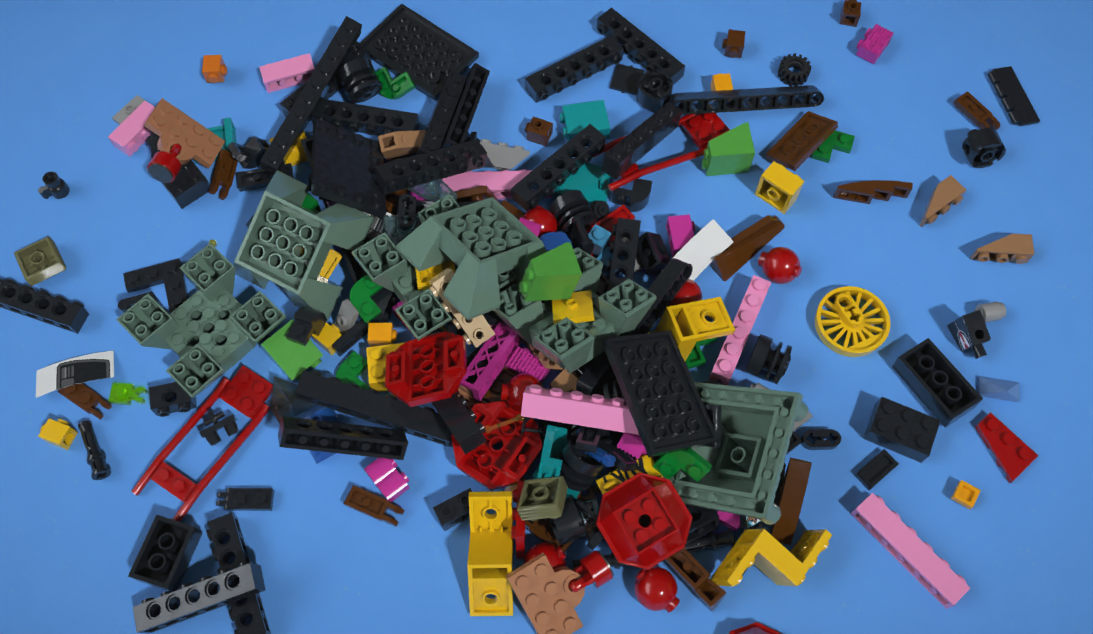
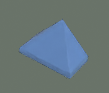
M979 376L978 393L982 397L1019 402V383Z

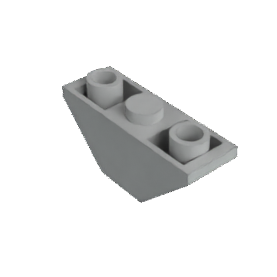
M480 140V144L487 152L486 166L488 168L511 170L530 155V151L524 150L522 146H514L512 148L508 147L507 143L497 142L496 145L491 144V140Z

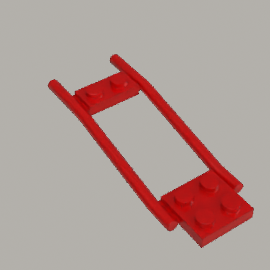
M702 113L698 116L687 114L680 118L679 126H682V129L699 150L640 170L635 163L621 175V179L609 184L608 188L610 191H613L644 175L703 156L704 149H707L708 141L726 133L730 129L716 113ZM626 136L617 138L605 144L604 150L599 154L597 153L592 158L602 153L608 152Z
M242 365L231 381L224 377L210 397L159 453L131 492L138 496L149 480H153L184 502L172 519L181 522L203 490L270 410L271 407L266 405L265 401L276 387L244 365ZM220 398L252 419V421L202 480L196 484L164 462V460Z

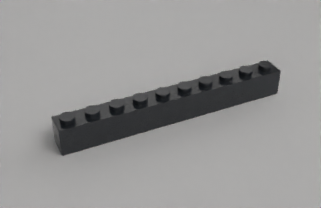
M348 16L345 17L260 160L262 169L273 175L277 170L281 171L334 81L338 70L342 67L358 40L362 24Z

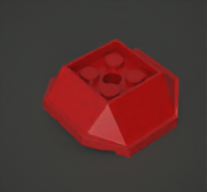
M445 331L425 336L419 341L413 339L402 344L395 352L392 351L386 355L385 387L409 407L450 398L452 394L458 392L461 380L467 372L466 341L464 337Z
M504 401L474 404L471 409L477 417L475 422L480 421L486 430L483 435L487 441L465 455L452 435L457 469L491 491L517 484L518 481L523 479L543 450L540 434L535 432L521 433L524 416L512 410ZM530 419L526 423L525 428L538 429L537 422ZM496 443H500L503 445V447L500 450H495L492 448V446Z
M639 472L603 494L596 525L619 563L649 570L685 547L693 517L669 479ZM646 514L649 516L650 524L647 527L640 526L639 518L641 515Z

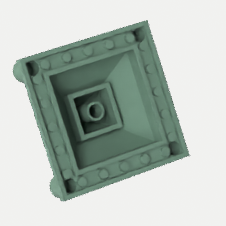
M694 382L703 404L722 406L721 447L701 446L692 448V450L712 465L711 470L698 482L682 469L669 480L684 504L757 518L768 525L775 524L781 516L780 508L774 503L775 493L785 462L790 437L792 436L794 422L803 420L808 414V406L802 401L803 395L797 392Z

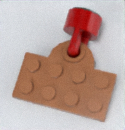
M161 98L143 125L160 136L157 143L158 150L160 151L155 153L147 169L154 179L163 183L173 182L181 170V165L188 163L192 158L209 169L225 143V140L163 98Z
M595 550L580 560L581 565L575 569L559 566L554 570L546 555L542 552L506 575L537 634H572L583 627L574 608L581 602L585 593V587L593 584L596 588H599L613 579L614 575L601 552Z

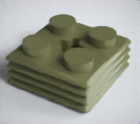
M49 236L14 252L21 272L31 286L66 270L55 242Z
M564 476L524 481L517 508L522 521H536L543 518L556 519L562 516L568 489Z

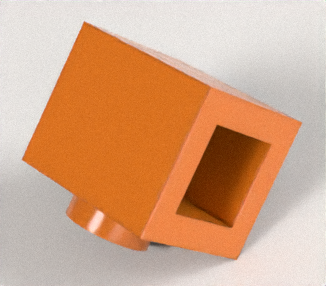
M204 55L202 73L207 83L224 82L225 75H227V66L221 55Z

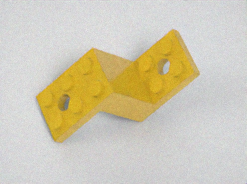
M721 297L666 307L655 331L648 333L671 330L685 362L697 341L731 335L735 332V328ZM704 316L711 317L713 322L707 321Z
M512 491L469 492L470 541L467 568L470 616H513V589L506 578V575L511 573L513 569V539H511V529L513 526ZM493 509L496 513L488 514L486 510ZM493 594L496 597L488 598L486 595Z
M765 529L745 530L710 580L718 586L734 587L741 582L742 574L746 568L754 564L776 585L798 586L805 580V574L809 568L816 564L820 552L829 545V539L832 534L826 529L805 530L792 550L788 551Z

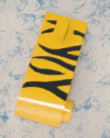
M641 454L638 459H635L639 464L636 470L622 472L620 469H617L596 480V483L601 493L605 494L639 472L661 478L664 476L653 468L655 463L653 457Z

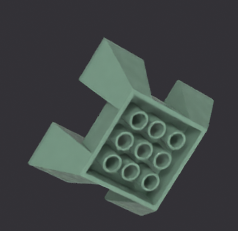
M277 170L261 198L235 258V275L262 289L266 288L269 280L282 286L295 306L299 308L306 306L325 314L328 322L343 287L320 276V271L332 244L351 251L362 246L374 217L339 203L319 213H315L302 206L310 186Z
M448 194L418 212V217L422 224L431 216L459 208L460 206ZM385 232L351 252L374 283L397 295L403 305L396 308L395 311L418 341L452 320L453 317L450 312L448 313L441 305L442 301L439 296L436 298L430 289L418 291L415 267L396 249V246ZM513 270L498 274L499 289L517 278Z
M493 197L431 216L396 245V249L418 271L450 260L459 266L446 287L443 296L467 320L500 308L498 274L513 270L517 275L514 281L519 284L524 277L525 269L528 267L530 260L547 252L542 240Z
M211 243L180 267L181 271L198 291L172 313L168 314L147 294L116 319L141 346L171 349L180 357L166 372L192 398L210 387L262 342L286 318V315L261 291L244 305H241L233 297L236 268Z
M578 247L573 250L582 275L574 292L591 290L595 321L574 323L566 317L554 325L552 300H547L544 303L541 301H525L523 294L520 293L518 283L499 293L500 308L492 310L522 339L569 374L603 353L605 350L602 342L605 339L632 334L657 299L655 294L630 279H627L605 294L598 296L596 292L603 262Z

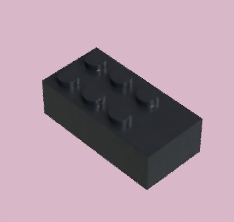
M929 338L899 356L892 366L933 415L941 420L940 423L945 428L976 408L983 400L981 395Z

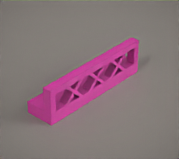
M501 322L494 329L495 335L484 343L469 364L467 372L460 383L461 386L472 390L474 398L479 401L482 400L500 374L515 348L522 342L521 337L514 330ZM501 330L509 333L507 337L498 338ZM498 344L499 349L488 354V348ZM488 360L486 367L477 368L479 361ZM477 374L478 379L474 384L466 381L468 376Z

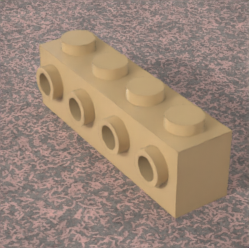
M446 268L428 281L431 285L429 289L436 298L439 296L442 301L441 305L448 313L450 312L453 317L451 321L457 329L461 328L464 333L462 336L468 345L472 344L477 348L495 335L483 315L467 320L443 296L446 287L455 274L450 268Z

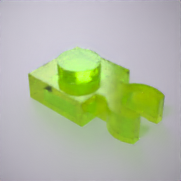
M113 383L108 402L111 404L131 405V401L135 400L137 403L143 404L145 400L141 397L139 398V395L148 391L144 387L135 389L133 384Z

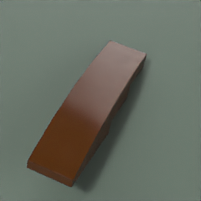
M891 180L853 182L838 185L833 198L870 204L872 199L889 201L891 196L907 198L912 190L913 183Z
M790 457L777 504L781 510V516L773 524L770 532L780 543L791 545L812 463L809 461Z

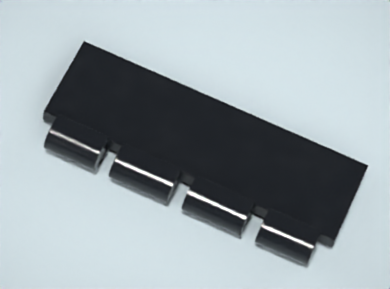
M1012 66L996 68L987 74L1006 112H1009L1008 116L1013 125L1025 126L1040 122Z

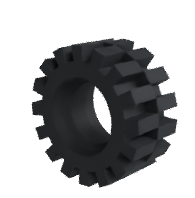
M793 53V56L788 54L787 57H783L778 69L780 81H784L785 85L790 83L789 86H793V84L795 86L803 85L811 71L810 61L806 62V57L802 58L801 54L798 57L796 56L797 53ZM788 68H796L800 72L794 73L790 71Z

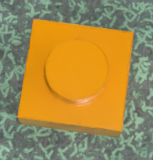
M960 480L951 499L971 509L981 490Z

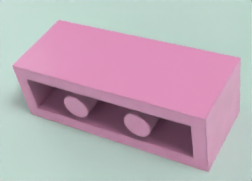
M310 53L259 67L268 93L306 83L315 69Z
M144 101L108 136L115 148L130 157L148 140V137L153 132L143 125L155 109V106Z

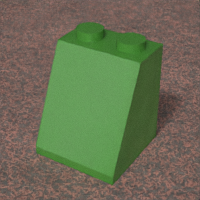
M743 123L708 141L707 149H704V159H702V169H705L706 176L749 172L755 155L749 123Z
M566 242L530 260L528 267L525 269L524 277L519 283V290L523 294L525 301L571 298L582 275L571 242Z
M292 319L260 345V348L290 381L296 379L298 382L304 370L310 366L315 368L322 362L320 358L323 354L310 339L306 346H303L286 338L294 323Z

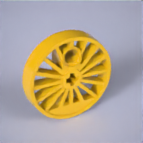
M846 286L834 289L823 297L816 311L815 328L821 341L832 351L847 357H861L875 351L886 340L890 331V316L887 308L876 295L863 288ZM863 299L867 301L864 304V306L861 309H859L860 300ZM870 304L875 308L863 314L864 310ZM823 305L830 311L822 309ZM876 314L880 316V318H869ZM821 316L832 320H821ZM873 325H882L883 329ZM823 326H835L826 331ZM841 330L833 340L828 336ZM846 332L843 346L837 344L836 342ZM851 336L852 346L847 348Z

